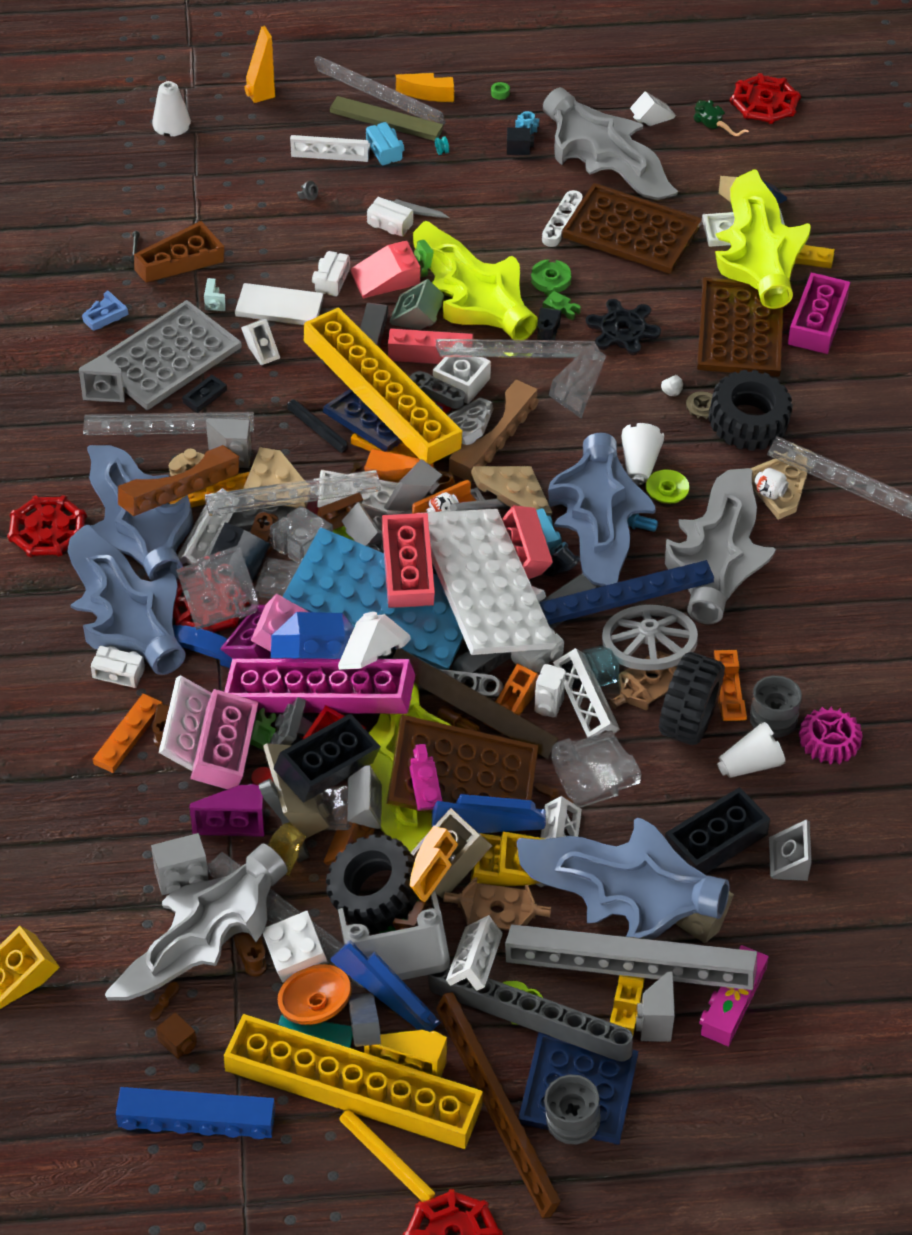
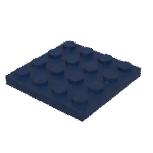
M351 389L326 404L323 408L324 414L384 452H389L402 443L397 435Z
M539 1032L518 1118L520 1124L549 1130L544 1103L547 1088L550 1083L559 1077L569 1074L580 1075L589 1079L596 1086L599 1094L600 1127L591 1139L620 1145L639 1051L633 1050L631 1058L626 1061H616Z

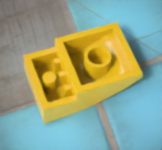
M504 831L501 837L479 833L492 847L472 868L471 881L477 877V883L495 886H524L540 883L532 879L521 867L517 840L519 838L538 840L545 838Z

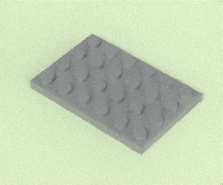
M186 300L104 354L122 370L124 392L146 410H149L242 348L240 340Z

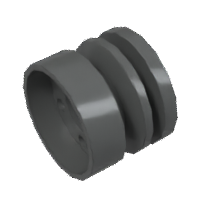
M774 675L759 680L753 688L750 723L753 728L766 722L774 733L773 737L780 738L792 733L798 724L802 699L801 689L798 684L789 678Z
M571 1074L559 1077L550 1083L545 1092L544 1100L549 1132L557 1140L565 1144L577 1145L587 1142L595 1136L600 1127V1100L596 1086L583 1076Z

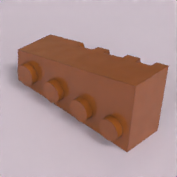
M199 221L135 253L134 270L147 283L224 262V245L202 221Z

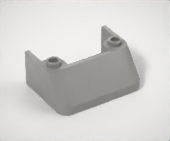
M435 890L431 894L432 909L424 910L418 915V926L369 936L367 927L362 924L347 926L343 908L338 909L344 945L351 940L367 958L376 952L401 980L443 972L450 966L445 930ZM352 978V982L355 986L364 988L362 985H360L357 981H355Z

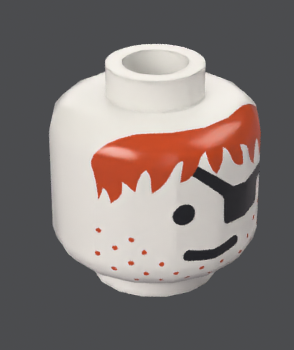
M772 468L759 472L755 478L757 492L773 500L783 497L789 484L786 481L785 474Z
M442 493L429 500L427 512L450 511V505L459 503L454 494Z

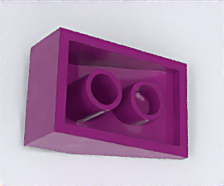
M238 785L190 803L193 834L264 836L266 806L259 785Z

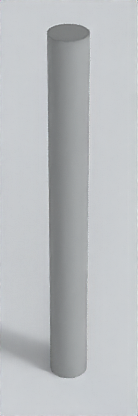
M498 499L453 503L450 505V511L479 510L506 507L507 505Z

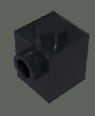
M507 127V155L530 156V148H534V136H530V128Z

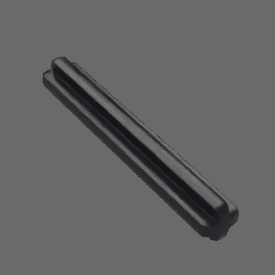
M292 399L287 403L289 411L339 452L343 453L345 450H348L349 443L297 400Z

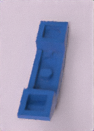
M172 625L175 638L181 647L219 659L221 666L231 667L233 658L220 650L227 641V638L201 628Z

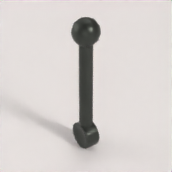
M139 231L132 233L134 242L130 262L133 264L134 254L137 253L138 238L140 237Z

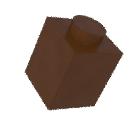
M176 1012L156 1027L158 1041L177 1059L184 1054H189L197 1044L195 1030Z

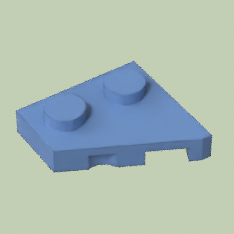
M106 291L104 299L101 302L96 301L82 315L83 322L95 331L114 321L120 320L129 315L128 308L112 293Z

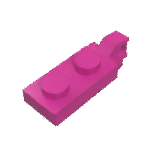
M419 744L413 749L414 758H411L409 768L418 811L432 810L437 801H442L433 757H428L425 744Z

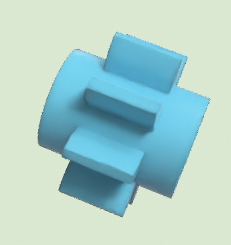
M529 111L518 115L515 122V128H530V135L537 132V127H539V119L535 118V114Z

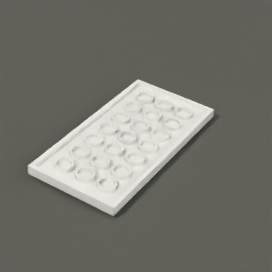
M498 509L425 512L428 513L432 563L470 654L554 649L556 640Z

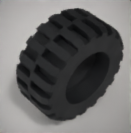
M741 370L740 373H731L728 377L722 378L720 383L714 388L709 408L711 427L714 432L717 431L716 435L721 440L724 438L727 444L736 445L738 449L748 448L750 451H754L756 448H759V450L766 449L768 445L771 447L781 440L787 431L793 409L791 395L787 393L788 390L784 385H780V381L777 378L773 379L770 377V374L765 372L761 374L757 370H752V372ZM736 406H755L765 414L749 415L741 412Z
M688 652L682 656L670 681L661 710L659 731L663 736L689 745L700 743L711 721L720 695L725 667L721 661L694 652Z
M369 835L367 839L361 837L357 839L356 843L346 845V849L336 855L335 858L337 860L335 863L332 862L329 868L331 874H327L326 877L328 885L326 888L327 895L336 910L338 911V909L343 908L345 921L348 924H362L367 927L368 932H375V929L384 931L387 930L388 926L394 927L393 921L395 918H404L406 920L419 898L410 887L415 858L408 848L398 839H392L391 836L381 835V838L378 835ZM379 871H392L389 881L380 891L368 896H358L362 884L368 877Z

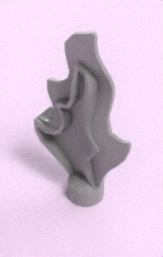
M562 87L554 89L546 97L543 103V112L557 124L554 154L555 159L561 165L569 158H579L586 163V171L589 174L612 169L618 172L636 192L645 198L661 200L678 194L677 189L668 182L656 154L648 147L632 140L631 135L642 130L643 124L608 115L578 103L575 97Z
M750 468L727 470L717 477L712 487L707 511L704 516L695 520L679 519L678 521L680 529L687 535V541L676 543L668 539L666 540L665 565L668 570L707 560L714 575V583L688 589L691 596L687 611L689 616L699 623L714 624L719 622L723 617L726 601L735 589L747 577L766 565L776 552L774 547L755 545L749 538L755 524L757 512L751 483L752 469Z
M261 844L246 857V864L230 875L189 884L170 893L162 901L163 908L171 909L175 913L172 926L165 934L154 941L148 951L136 959L105 993L107 1000H130L160 988L194 966L201 964L216 966L221 956L222 945L234 934L241 932L250 933L255 942H257L264 932L267 922L266 898L270 887L288 872L282 858L271 847Z

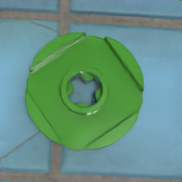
M542 260L532 268L531 283L536 289L549 296L553 291L558 293L571 285V270L562 261L556 260V263L549 262V260Z

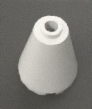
M166 81L159 86L154 109L153 128L161 135H164V133H168L170 136L181 135L189 129L191 119L177 84L171 81Z
M637 423V427L631 428L630 424L623 428L621 435L626 472L636 485H643L652 473L664 442V433L661 434L660 429L651 424Z
M766 722L759 724L719 757L720 762L717 765L723 776L727 774L729 778L785 764L784 762L786 761L781 746L773 738L772 735L774 733Z

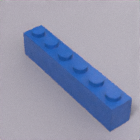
M120 1087L116 1109L117 1125L126 1130H134L136 1128L148 1129L153 1132L166 1130L179 1134L194 1132L205 1136L221 1134L232 1138L238 1136H249L254 1139L272 1138L275 1117L274 1098Z

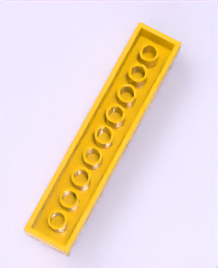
M339 307L304 323V342L420 460L423 459L426 463L431 464L461 449L463 431Z
M245 1014L242 1015L224 1054L226 1072L336 1108L350 1110L355 1114L465 1149L482 1108L483 1091Z

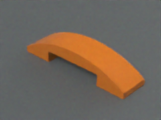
M714 650V659L721 661L725 667L723 683L718 697L723 721L747 720L745 702L742 699L737 650Z

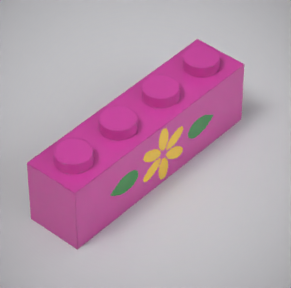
M743 945L739 948L740 950L755 951ZM757 951V972L753 990L720 987L718 992L713 991L709 1001L711 1007L709 1011H703L699 1024L702 1025V1036L729 1047L767 969L769 956Z

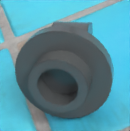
M306 181L305 184L301 185L302 191L297 192L301 200L307 199L312 201L317 198L318 187L313 181Z

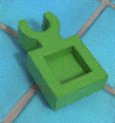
M425 240L417 241L416 250L414 251V255L420 265V278L428 275V268H431L434 251Z
M555 291L543 302V308L561 310L570 320L575 319L574 312L578 314L581 312L580 305L571 304L570 298Z
M264 708L256 714L250 739L251 745L264 750L263 745L270 744V740L276 731L275 728L270 726L275 721L276 714L272 713L266 718Z

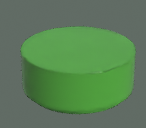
M497 82L491 87V95L498 100L506 99L510 95V87L506 83Z

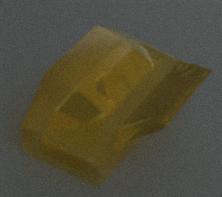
M290 822L283 824L273 834L268 844L284 861L288 870L285 874L287 876L290 875L299 856L298 852L306 838Z

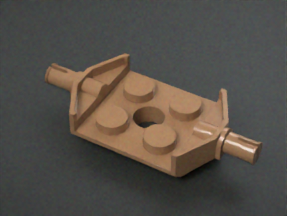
M656 651L657 659L671 656L664 652ZM677 665L662 670L648 671L628 668L618 674L620 695L610 700L611 706L616 709L621 704L628 703L648 710L651 702L667 693ZM647 674H657L658 677L650 678Z
M475 877L462 893L445 892L444 902L458 904L467 925L489 915L499 929L510 930L511 924L526 926L532 918L535 919L536 915L550 918L551 907L535 904L528 885H525V890L481 884L477 883V877ZM500 906L504 910L500 913H495L491 908Z

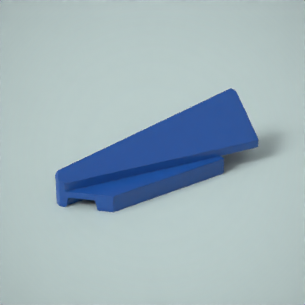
M460 794L456 803L437 801L432 809V827L437 824L450 808L478 833L541 830L546 826V810L536 809L535 803L531 800Z
M350 940L331 957L332 963L416 1029L431 1032L441 1023L376 952L367 958Z

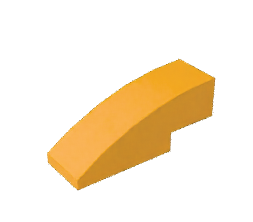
M434 73L396 75V92L422 100L454 102L453 77L434 78Z
M432 827L413 865L410 887L422 902L427 901L452 866L448 859L457 848L458 843L445 828Z

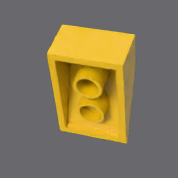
M19 926L0 944V1009L41 986L60 968L38 937L22 926Z
M416 1030L380 1034L381 1044L364 1046V1053L438 1077L442 1076L447 1063V1037L435 1031Z

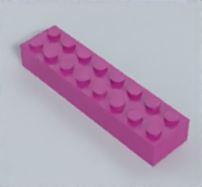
M232 659L224 692L257 701L256 712L264 708V713H284L286 706L289 703L292 704L299 697L306 700L303 713H321L326 705L338 713L408 714L415 673L409 659H377L363 668L340 670L338 664L341 659Z

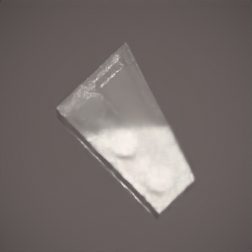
M588 345L553 379L549 396L582 419L601 374L606 355L593 346Z

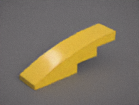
M619 975L610 1022L627 1028L633 1035L636 1025L637 1003L641 1001L645 978Z

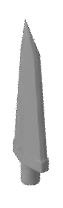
M398 199L395 201L388 200L412 209L413 214L450 218L438 210Z

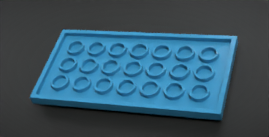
M321 527L283 595V598L309 612L343 613L354 627L356 622L365 613L377 612V615L385 614L410 635L411 640L402 649L442 670L449 669L464 639L438 575L433 574L434 606L388 608L384 553Z

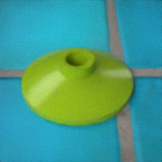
M660 470L649 476L646 482V490L650 497L658 502L667 504L677 503L688 495L689 482L684 475L677 471Z

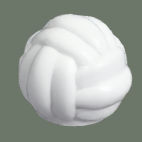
M674 375L662 381V391L669 396L679 395L683 389L682 379L678 375Z

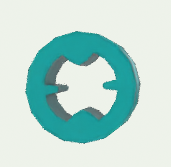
M443 136L442 139L435 138V147L438 155H442V152H445V154L449 153V144L446 136Z

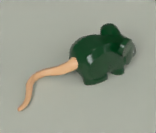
M699 100L696 103L695 122L699 123L702 121L709 129L722 127L736 137H739L744 132H749L745 129L739 133L733 132L727 124L722 122V116L725 112L718 105L714 107L712 100L708 102Z

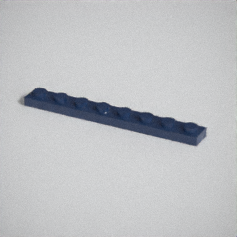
M704 560L539 602L548 624H553L714 583V575L708 561Z

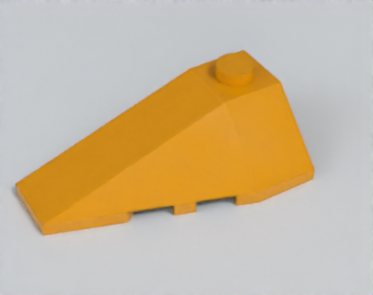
M265 26L261 27L246 76L247 85H245V92L254 103L275 98L272 36Z

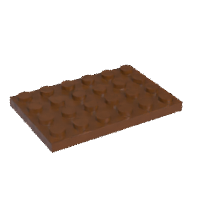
M593 183L562 229L561 237L671 274L701 227L702 218Z
M703 277L697 370L740 373L741 370H747V372L757 370L761 374L765 372L770 374V376L780 377L783 307L770 309L763 306L758 290L750 284L730 279Z
M401 715L386 804L418 810L409 767L411 765V758H414L413 749L419 744H425L428 757H433L443 802L456 803L460 794L531 800L538 745ZM432 810L422 811V812H427V813H431V814H432ZM525 830V831H513V832L525 834V833L527 832V830Z

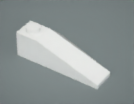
M377 612L365 613L356 622L338 664L339 670L363 668L376 661L377 656L390 654L392 647L395 646L397 649L404 647L411 640L410 635L385 614L377 615Z

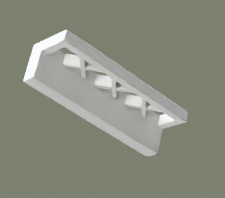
M291 135L290 138L291 157L368 162L370 143H368V140Z
M223 488L210 496L178 554L182 565L187 562L198 571L203 569L224 523L229 522L240 502Z
M575 648L554 661V666L562 668V665L570 660L573 662L571 673L565 674V690L587 738L591 740L605 730L611 734L619 731L620 728L586 655ZM574 679H579L582 682L579 692L572 690ZM583 697L589 698L591 701L588 711L582 710L580 707ZM592 716L598 717L601 725L593 730L589 727Z
M562 796L545 804L546 826L541 830V838L565 837V827L570 836L578 837L582 809ZM567 810L573 813L572 821H570ZM542 883L536 884L540 887L545 886V884Z
M489 915L465 927L446 979L450 986L467 978L476 991L485 987L503 934Z

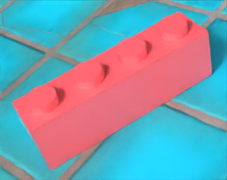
M390 329L388 357L392 361L439 364L455 345L472 352L474 334Z

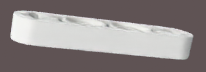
M573 190L565 194L543 230L542 242L544 245L555 247L560 243L563 238L561 237L562 229L583 200L580 192ZM562 211H570L571 213L564 214ZM562 223L563 226H555L554 224Z

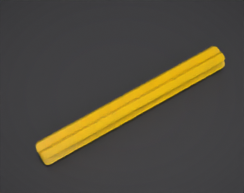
M346 1110L339 1118L340 1122L422 1202L435 1197V1192L352 1111Z

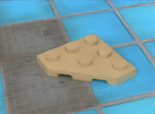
M260 447L242 490V498L305 509L311 495L308 484L280 450Z
M799 449L750 468L752 469L751 483L753 490L778 520L795 513L801 498L810 462ZM767 468H772L785 474L786 481L789 484L783 497L773 500L757 492V484H755L757 474Z
M473 466L471 474L477 488L484 492L489 490L497 495L498 500L509 507L515 505L532 507L536 510L543 508L546 515L551 517L552 511L531 466Z

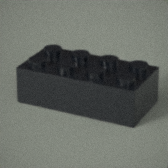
M350 713L281 751L273 769L304 803L350 777L364 766L373 764L381 746Z
M739 787L666 832L665 839L690 866L703 874H707L767 836L770 818Z

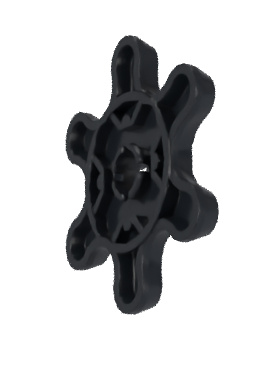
M609 299L606 302L608 310L606 315L591 314L586 317V324L589 328L602 332L595 340L596 346L600 350H606L609 346L618 344L619 347L626 348L628 354L637 355L641 349L640 339H657L661 334L659 326L650 325L644 321L651 313V307L646 304H640L635 309L627 310L622 307L619 300Z

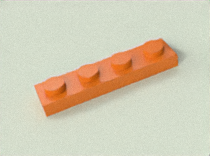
M142 694L94 756L93 764L114 773L155 719L157 705L163 704V702Z

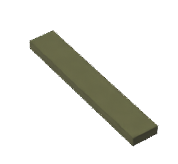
M337 96L330 106V113L374 125L386 122L390 128H394L396 131L433 141L443 131V124Z

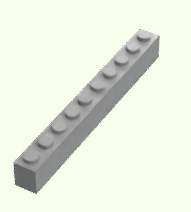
M512 924L505 942L506 962L650 979H660L665 973L672 972L673 981L747 990H753L757 972V951Z

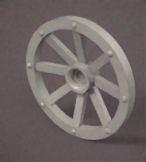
M639 605L624 609L613 615L603 628L602 642L606 653L623 666L637 670H662L678 665L685 653L695 651L698 633L694 622L681 611L661 605ZM640 616L644 618L641 623L629 620ZM651 616H660L665 618L656 621L654 619H651ZM677 622L686 630L667 628L665 626ZM618 626H623V627H628V628H632V629H633V630H629V631H626V632H622V633H619V634L612 635L613 631H614V630L616 629V627H618ZM665 635L689 638L684 648H680ZM636 637L624 652L618 650L613 644ZM660 641L675 654L657 659L655 644ZM642 643L648 645L650 659L635 658L631 655Z

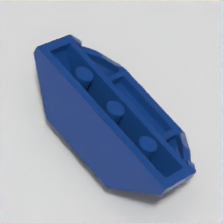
M296 612L271 635V658L341 659L354 626L343 613Z

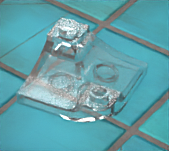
M239 545L196 559L197 563L176 569L196 630L231 618H243L252 615L259 607L257 595ZM251 602L252 604L250 607L246 608L244 607V603Z
M612 730L579 741H571L568 738L555 743L552 747L551 756L556 773L568 797L579 808L618 796L619 790L639 784L641 781V771L633 755H629L624 750Z

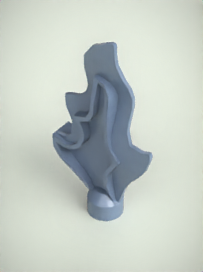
M594 433L589 435L583 442V457L576 465L558 474L550 482L548 496L550 507L560 504L567 507V513L556 520L554 527L569 528L577 532L580 539V563L584 576L594 585L606 586L618 583L619 574L629 552L630 533L627 519L632 514H654L656 509L652 500L631 480L623 469L617 457V442L615 438L606 433Z
M89 445L87 451L91 459L90 482L105 507L104 520L90 527L121 553L130 555L144 567L151 582L163 578L169 573H173L177 579L182 573L183 565L176 554V550L191 531L194 522L188 495L174 504L166 503L139 515L132 516L118 505V486L135 479L169 477V474L158 476L144 474L126 451L111 445Z
M84 525L70 538L68 555L72 566L86 589L83 596L70 606L77 611L92 612L97 617L94 623L83 625L86 642L94 649H98L99 646L107 648L113 646L120 651L128 653L131 651L137 652L144 656L153 671L158 675H166L175 671L184 662L186 654L176 640L172 626L173 609L178 588L174 574L169 573L163 578L152 582L140 579L117 548L99 536L89 525Z
M640 818L634 819V830L630 841L617 847L576 836L540 840L519 838L517 840L520 865L532 879L547 886L574 892L582 896L587 905V924L599 923L612 914L626 916L629 922V930L626 937L652 940L659 937L680 919L695 913L720 919L727 905L729 881L706 876L690 866L675 852L654 825Z

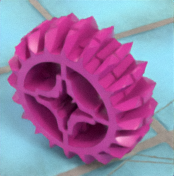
M832 706L829 710H825L823 707H821L819 712L813 710L811 715L807 714L805 720L801 723L799 732L801 747L805 748V754L811 753L812 760L820 758V763L824 760L828 761L830 765L833 761H836L839 765L842 760L848 762L851 756L855 757L857 750L861 747L863 737L861 724H857L856 717L850 718L849 712L842 713L841 708L838 711L833 710Z

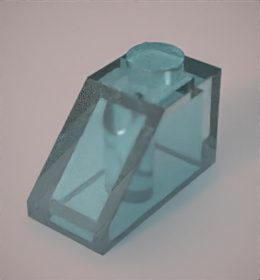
M600 645L581 651L586 655L600 687L618 682L619 663L611 648Z

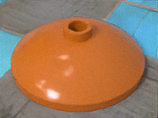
M326 964L313 965L294 973L284 982L278 993V1006L282 1015L293 1023L302 1025L318 1024L331 1019L346 1006L350 999L352 988L347 974L340 968Z

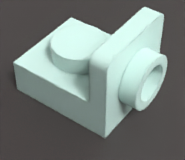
M207 278L204 293L205 310L225 311V294H219V287H216V279Z

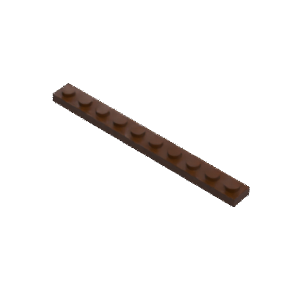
M453 992L444 993L436 1010L476 1089L483 1091L482 1101L542 1219L551 1217L561 1202L559 1195L554 1190L547 1171L538 1159L535 1148L531 1145L524 1127L520 1124L515 1114L514 1107L510 1104L502 1084L499 1083L491 1063L486 1058L482 1045L478 1042L471 1024L467 1021L461 1004L457 1001Z

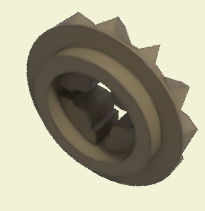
M695 392L691 394L686 401V410H689L690 415H696L697 418L703 416L707 419L713 394L708 392Z

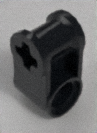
M540 308L537 327L539 328L537 341L540 344L550 345L554 343L558 328L560 327L561 310Z
M563 542L549 550L553 563L546 569L544 574L552 577L561 572L569 571L580 561V557L578 555L575 556L568 548V544Z

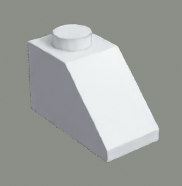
M646 91L630 108L635 114L633 117L637 122L641 124L644 122L649 126L673 119L676 116L666 103Z
M267 319L241 327L247 345L260 365L280 359Z

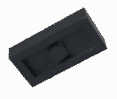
M211 375L182 397L183 403L199 413L227 391V384Z

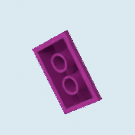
M265 605L254 606L220 648L221 651L233 659H274L271 658L269 650L251 641Z

